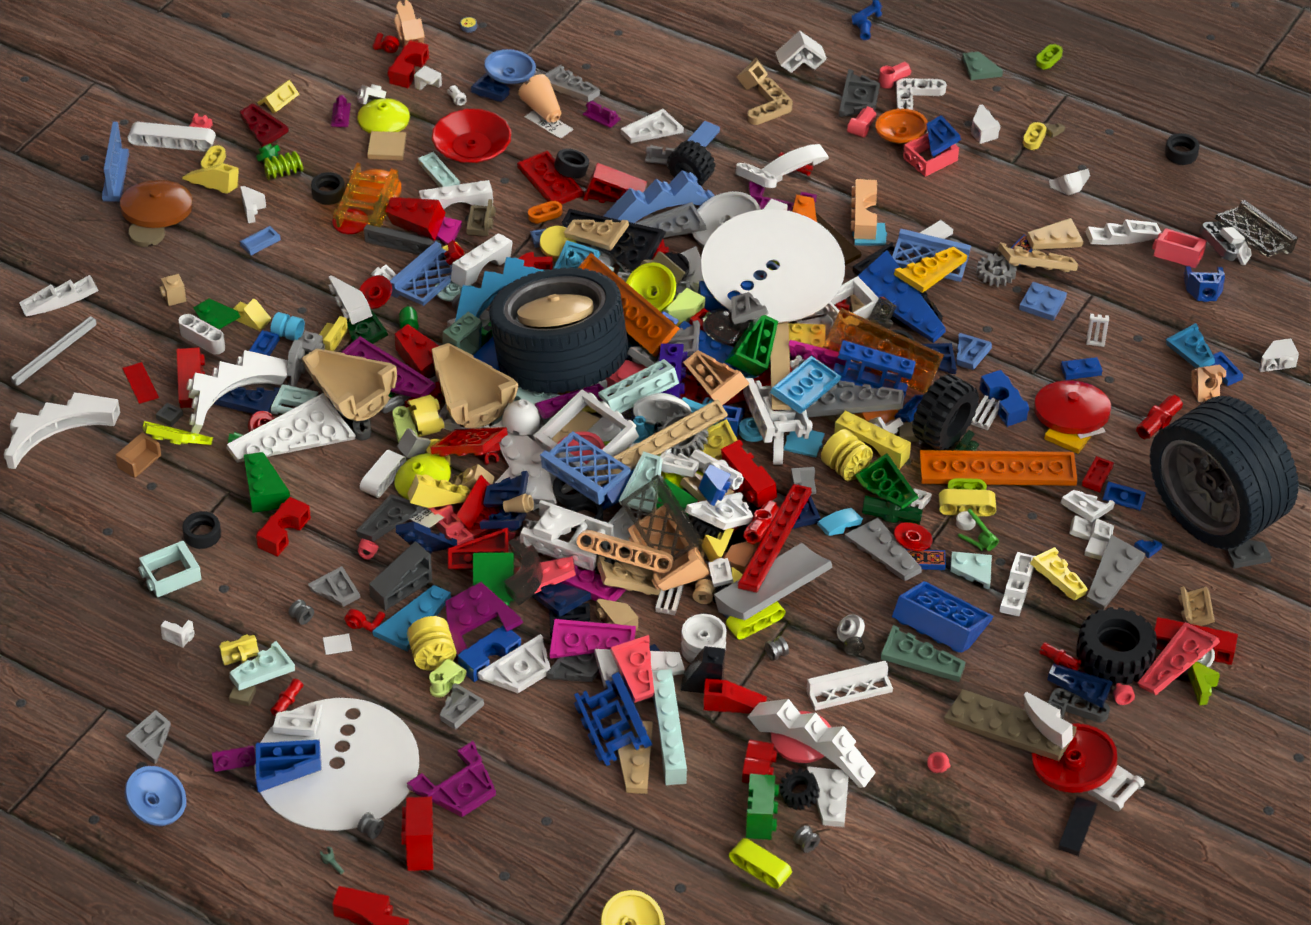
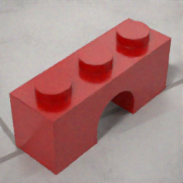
M409 40L406 46H403L400 55L395 58L393 65L388 68L389 84L404 88L410 87L414 81L415 66L423 68L429 59L428 44Z
M289 496L285 502L281 503L276 513L269 517L263 528L257 531L258 548L278 557L289 544L288 533L284 529L294 528L300 531L311 519L309 505Z

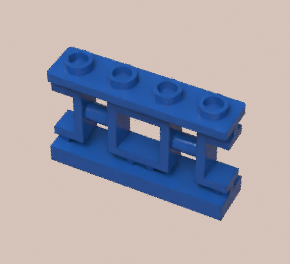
M843 340L838 358L846 360L845 365L835 363L833 371L842 376L841 381L854 382L857 386L867 384L871 388L876 389L881 387L903 390L905 397L908 384L900 382L901 377L911 380L916 362ZM866 366L883 372L879 376L865 372L864 368Z
M619 672L611 675L612 681H609V679L605 681L608 687L607 690L591 698L587 691H584L581 696L579 693L574 694L577 700L574 702L578 713H582L584 716L581 718L585 729L589 728L591 732L587 735L592 745L596 744L597 749L594 751L599 761L604 760L606 766L610 765V760H617L614 751L630 743H633L636 750L640 749V745H643L645 748L653 745ZM616 688L618 689V692L624 703L623 706L620 705L618 700L611 702L609 704L607 702L617 697L614 689ZM585 703H588L590 709L601 706V708L591 712L594 717L592 721L584 705ZM618 711L622 720L604 729L600 720ZM630 719L638 734V737L636 738L632 731L624 735H622L621 733L631 728L628 720ZM599 734L602 735L604 740H607L613 736L615 738L614 740L605 744L608 749L607 752H605L602 746V743L598 736Z

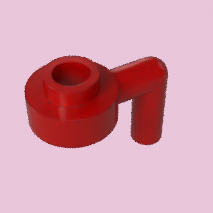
M378 33L372 47L374 50L384 49L386 52L394 53L398 50L400 42L394 36H386L383 39V34Z
M350 609L345 615L344 620L347 626L352 629L363 627L373 633V630L380 626L386 615L384 612L379 611L373 622L370 623L362 612Z

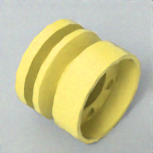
M846 429L839 430L833 434L821 452L822 462L831 469H834L838 475H841L847 481L855 480L857 478L855 474L869 466L873 456L872 449L865 445L864 442L859 441L854 434Z
M428 616L415 621L408 628L407 637L412 649L411 651L415 664L420 669L427 671L436 670L445 660L450 659L453 661L455 659L456 649L445 619L437 616Z

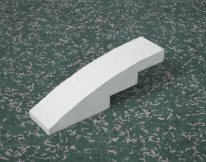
M1125 219L1123 225L1106 223L1104 228L1088 227L1085 233L1090 244L1117 245L1157 239L1161 231L1157 223Z
M88 275L74 284L71 280L56 288L51 284L19 303L24 314L31 316L67 306L99 290L92 277Z
M1017 552L1010 571L1000 612L1020 616L1034 569L1030 562L1035 556Z

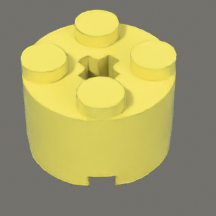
M427 395L407 401V404L411 405L407 408L418 430V437L440 432L444 428L443 419L439 417L437 411L440 410L437 399Z

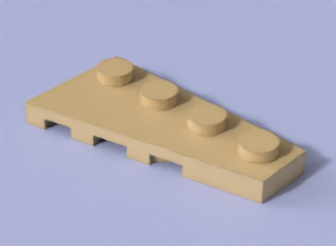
M1000 243L998 250L1009 264L1014 266L1023 264L1030 268L1039 266L1047 270L1055 268L1063 272L1077 271L1078 263L1072 257L1049 253L1046 256L1045 253L1034 249L1031 253L1020 246H1015L1014 249L1007 248L1005 243Z
M611 719V725L621 720ZM628 720L631 728L621 732L622 735L632 731L635 738L638 737L632 721ZM642 721L652 741L653 721ZM630 743L617 750L626 793L647 794L651 746L645 748L643 745H640V749L636 750L633 743Z

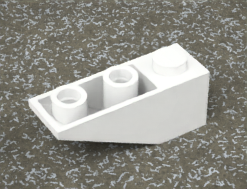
M329 276L331 282L328 285L332 295L336 294L335 300L339 307H343L341 309L343 316L349 318L352 325L372 316L369 304L360 290L333 276Z

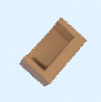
M142 432L116 454L118 468L136 478L161 456L160 444Z

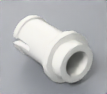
M454 85L449 87L452 92L449 89L447 92L453 98V102L459 106L464 105L466 95L461 93Z

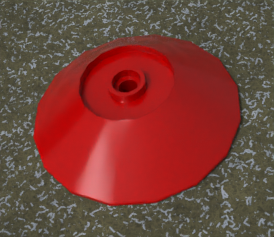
M463 109L451 112L441 118L432 129L431 140L436 150L446 158L458 162L478 163L493 159L504 152L511 142V129L506 120L496 113L483 109Z

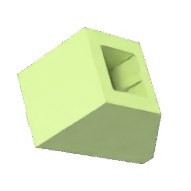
M686 288L677 295L676 299L664 312L678 319V323L683 321L689 322L691 317L701 309H705V297Z

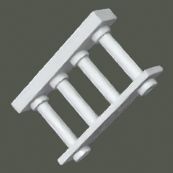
M540 500V519L552 506L585 518V525L583 527L578 525L573 527L577 530L569 542L559 540V537L554 540H548L534 535L533 530L524 527L520 532L521 546L557 559L573 556L574 565L594 571L597 554L584 551L576 546L577 537L584 530H592L613 536V525Z

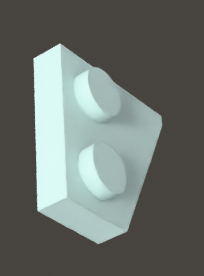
M952 552L951 572L963 576L971 582L976 580L984 584V588L990 589L992 555Z

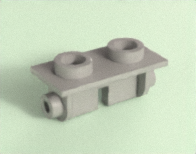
M647 146L645 162L668 165L667 159L675 149L666 148L663 151V147Z

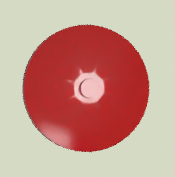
M1067 380L1054 382L1043 387L1035 397L1034 411L1037 418L1045 426L1055 431L1066 434H1086L1102 428L1108 422L1111 403L1107 395L1099 388L1085 382Z
M1073 723L1072 725L1076 726V734L1059 761L1032 753V762L1038 778L1049 787L1063 792L1080 793L1096 789L1105 784L1114 774L1118 759L1116 746L1105 732L1090 725Z

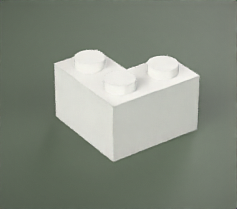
M798 31L775 52L780 65L791 73L803 62L815 70L827 59L822 46L801 31Z

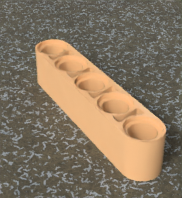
M584 530L577 537V545L584 551L656 572H668L674 562L672 555L667 552L596 531ZM582 536H589L592 540L591 544H584ZM601 542H609L611 549L604 550L601 547ZM620 548H629L630 555H622L620 552ZM646 552L650 557L649 561H642L639 554ZM666 558L669 566L662 567L659 564V559Z

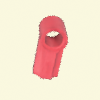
M903 62L893 67H881L878 82L880 87L884 89L892 88L895 81L911 75L909 64Z
M867 106V108L861 110L856 118H851L847 132L865 138L869 131V126L876 118V112H874L873 108Z

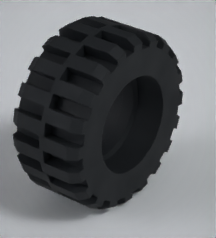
M952 374L943 375L934 381V384L922 396V400L918 403L917 410L913 416L912 431L915 437L936 450H948L960 440L961 436L966 433V429L972 423V419L976 414L975 411L978 408L979 396L976 388Z
M1109 607L1104 611L1100 609L1095 614H1090L1081 624L1076 656L1078 660H1081L1080 666L1083 667L1087 674L1112 681L1114 685L1117 683L1131 684L1133 680L1135 682L1139 681L1154 662L1157 647L1156 632L1153 630L1152 625L1149 622H1145L1146 619L1142 615H1136L1135 611H1126L1120 607L1118 609ZM1105 641H1119L1128 645L1132 650L1116 652L1104 647L1101 643Z

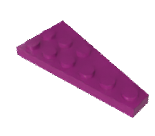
M361 336L341 352L345 353V355L364 357L395 365L397 380L395 388H391L390 392L420 398L427 396L436 388L433 381Z

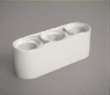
M191 314L180 316L178 321L180 334L183 338L212 354L224 352L225 341L221 330Z
M386 450L363 477L360 483V490L377 498L381 497L394 481L398 469L407 461L406 457L391 450Z

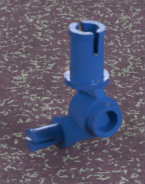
M872 0V5L852 15L853 25L859 27L862 40H869L871 38V22L867 20V16L874 12L876 17L882 15V5L879 0Z

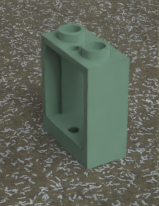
M470 312L464 314L443 331L442 345L450 343L472 355L481 348L482 321Z

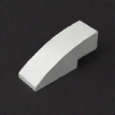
M1028 692L1024 694L1025 710L1035 727L1051 742L1063 749L1073 739L1072 724L1061 719L1060 710Z

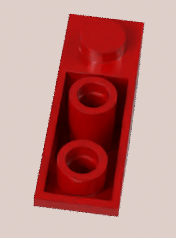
M705 679L703 708L705 711L750 714L759 702H767V696L730 681Z

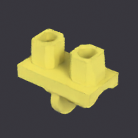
M247 634L241 636L236 641L222 642L219 646L224 666L241 661L243 664L247 661V658L257 656V653H259L255 635L249 636Z

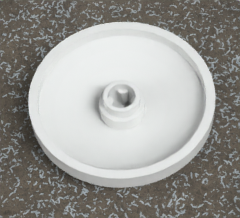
M725 192L718 194L704 202L697 210L706 224V230L692 232L696 242L704 248L711 234L727 220L746 212L761 209L757 201L746 193Z

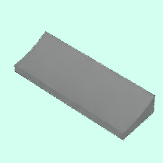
M800 543L775 559L757 593L738 589V580L714 594L718 612L746 620L833 568L831 560L817 555L803 543Z

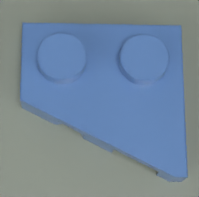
M960 333L957 365L974 370L992 349V343Z

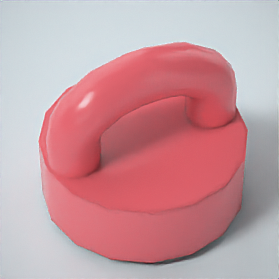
M361 539L358 545V553L363 559H372L374 554L377 553L379 545L367 539ZM363 549L369 551L370 554H365L363 552Z
M1117 683L1113 696L1117 704L1127 705L1134 700L1135 693L1131 686Z
M933 752L927 760L929 769L934 773H943L951 766L949 758L943 752Z

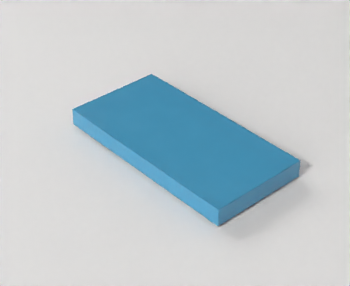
M810 356L773 386L770 393L801 414L835 386L842 376L813 356Z

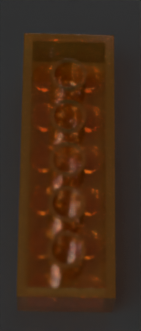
M843 308L840 309L823 346L825 349L839 352L842 341L845 340L913 360L916 364L911 380L901 377L900 382L906 383L908 387L924 394L928 391L927 389L930 387L944 356L940 352ZM869 368V369H871V370H873V371H876V372H878V373H880V374H882V372H883V371H880V370H876V369H873V368Z

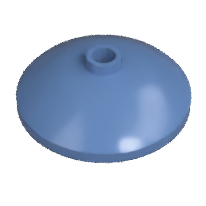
M499 50L491 53L486 58L484 68L487 74L498 82L519 84L534 76L536 64L529 55L523 52Z
M145 766L133 772L126 782L125 799L132 813L143 822L155 826H165L172 824L183 814L186 807V793L179 779L170 771L157 766Z

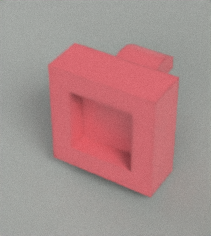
M195 113L189 127L210 129L213 125L212 119L207 118L206 115L200 117L198 113Z

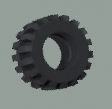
M686 140L681 142L669 155L667 168L670 170V175L674 178L681 170L688 174H694L698 179V185L702 186L715 171V163L710 151H707L705 146L692 140Z

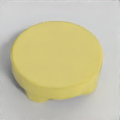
M563 226L549 227L543 231L540 237L541 251L547 257L552 256V261L554 262L558 260L567 240L576 243V240L565 237L564 232L567 228Z

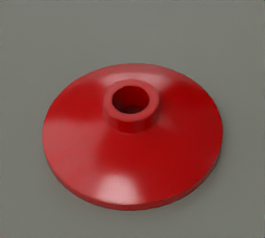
M344 209L333 217V227L343 234H356L364 230L366 224H368V216L359 209Z
M376 275L364 281L359 290L365 296L369 307L377 309L389 300L392 293V285L386 277Z
M901 523L894 530L896 541L901 546L913 551L926 550L933 542L930 532L923 526L915 523Z

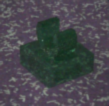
M968 430L954 451H975L979 446L976 441L971 440L975 433Z

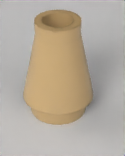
M522 494L504 501L503 508L505 512L529 513V511L534 509V501L531 495Z

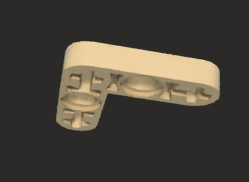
M764 78L759 83L760 93L769 102L749 110L748 122L752 125H759L792 111L791 98L771 78Z

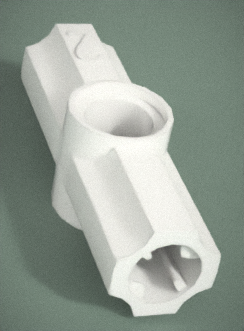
M699 449L694 450L689 458L699 462L698 470L705 473L710 464L730 473L729 482H731V489L736 490L743 483L744 477H742V474L729 467L725 460H716Z

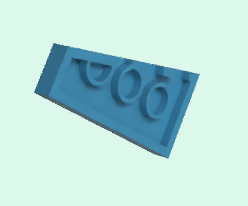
M433 585L374 629L373 636L408 652L411 648L407 637L408 628L421 618L437 616L446 605V601L451 598V592Z

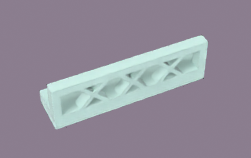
M663 359L598 392V394L609 405L611 410L614 412L617 410L622 413L634 407L635 402L640 398L661 393L679 384L675 368Z

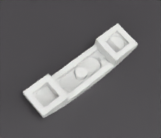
M820 144L808 145L780 156L762 170L775 175L777 182L782 180L783 175L809 163L814 166L827 160L828 155Z

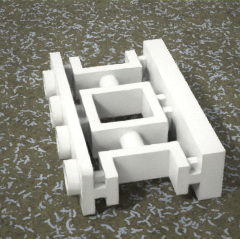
M746 378L750 384L743 389V395L764 443L772 442L773 436L776 439H780L781 432L795 431L797 437L809 438V433L812 431V422L808 419L806 410L801 414L792 408L791 410L773 411L771 408V386L762 387L760 380L755 383L753 378Z

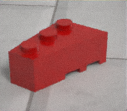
M597 163L586 186L583 201L595 199L599 200V203H605V201L617 202L629 188L635 191L640 190L643 193L647 181Z
M390 197L385 210L392 225L407 231H414L419 236L424 235L434 242L446 214L440 201L434 199Z
M407 324L395 333L396 351L405 364H408L413 370L428 379L435 376L432 349L439 345Z
M200 347L177 349L180 408H192L193 399L188 398V380L192 379L195 373L205 375V371H203L205 355L201 354Z
M739 439L721 449L722 460H725L729 467L738 471L744 477L743 483L736 491L741 492L749 502H752L759 508L764 503L777 498L776 482L762 465L758 467L752 460L754 456L751 452L748 454L742 448L743 443Z
M508 527L448 548V569L473 570V553H509Z
M432 797L406 798V806H402L401 839L402 845H406L408 871L434 870Z

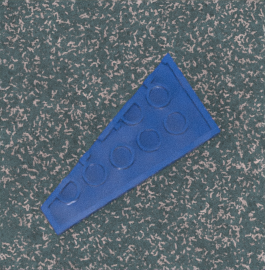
M886 250L858 277L880 299V308L934 343L946 332L945 326L918 290L894 275V271L899 268V265Z

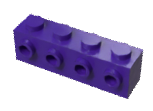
M661 343L659 361L665 359L675 368L679 384L661 393L671 394L680 399L681 394H685V383H682L683 378L686 379V367H684L683 362L688 358V352L684 351V344Z

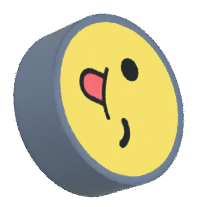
M465 17L460 21V28L464 32H473L477 29V21L475 18Z

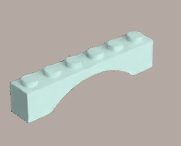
M672 669L652 671L654 685L653 703L659 726L665 786L686 784L687 766Z

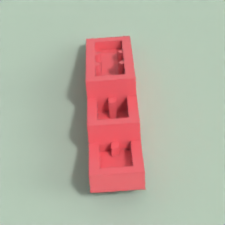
M451 505L428 508L435 515L439 514L445 517L435 525L442 534H445L446 539H456L457 545L474 540V536L464 528V524L456 516Z

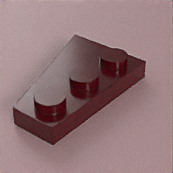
M254 103L240 111L241 118L261 147L273 143L289 132L288 126Z

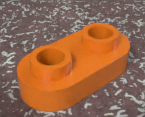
M550 201L533 206L528 210V219L530 222L538 224L558 218L562 215V204L557 201Z

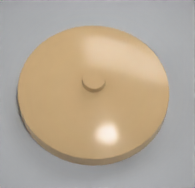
M553 294L524 304L518 309L517 315L519 322L523 325L550 327L584 319L592 314L594 308L593 301L589 297L572 294Z

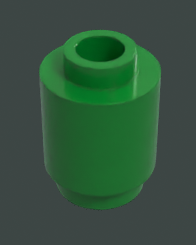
M412 307L402 308L399 313L400 329L408 324L418 330L417 312Z

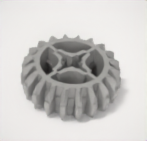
M681 410L680 414L677 415V413L673 412V417L667 416V421H661L662 427H658V432L688 416L690 413L687 412L685 414ZM708 428L672 447L671 453L676 456L681 453L686 457H690L694 450H704L703 444H708Z

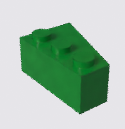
M750 774L746 838L771 840L772 831L776 832L777 819H773V814H777L778 801H774V797H778L779 784H775V775Z

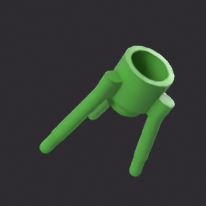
M968 509V513L983 530L978 537L980 541L977 542L960 533L958 537L977 546L981 551L984 549L991 551L997 546L999 539L987 529L971 509Z

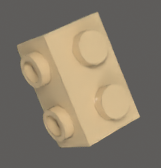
M1184 586L1180 587L1181 595H1179V601L1181 606L1184 607V610L1181 611L1184 622L1198 626L1214 623V614L1208 588L1204 587L1187 592Z

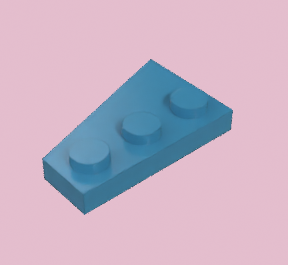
M1197 323L1166 339L1167 346L1195 368L1211 366L1215 363L1214 356L1208 344L1205 343Z

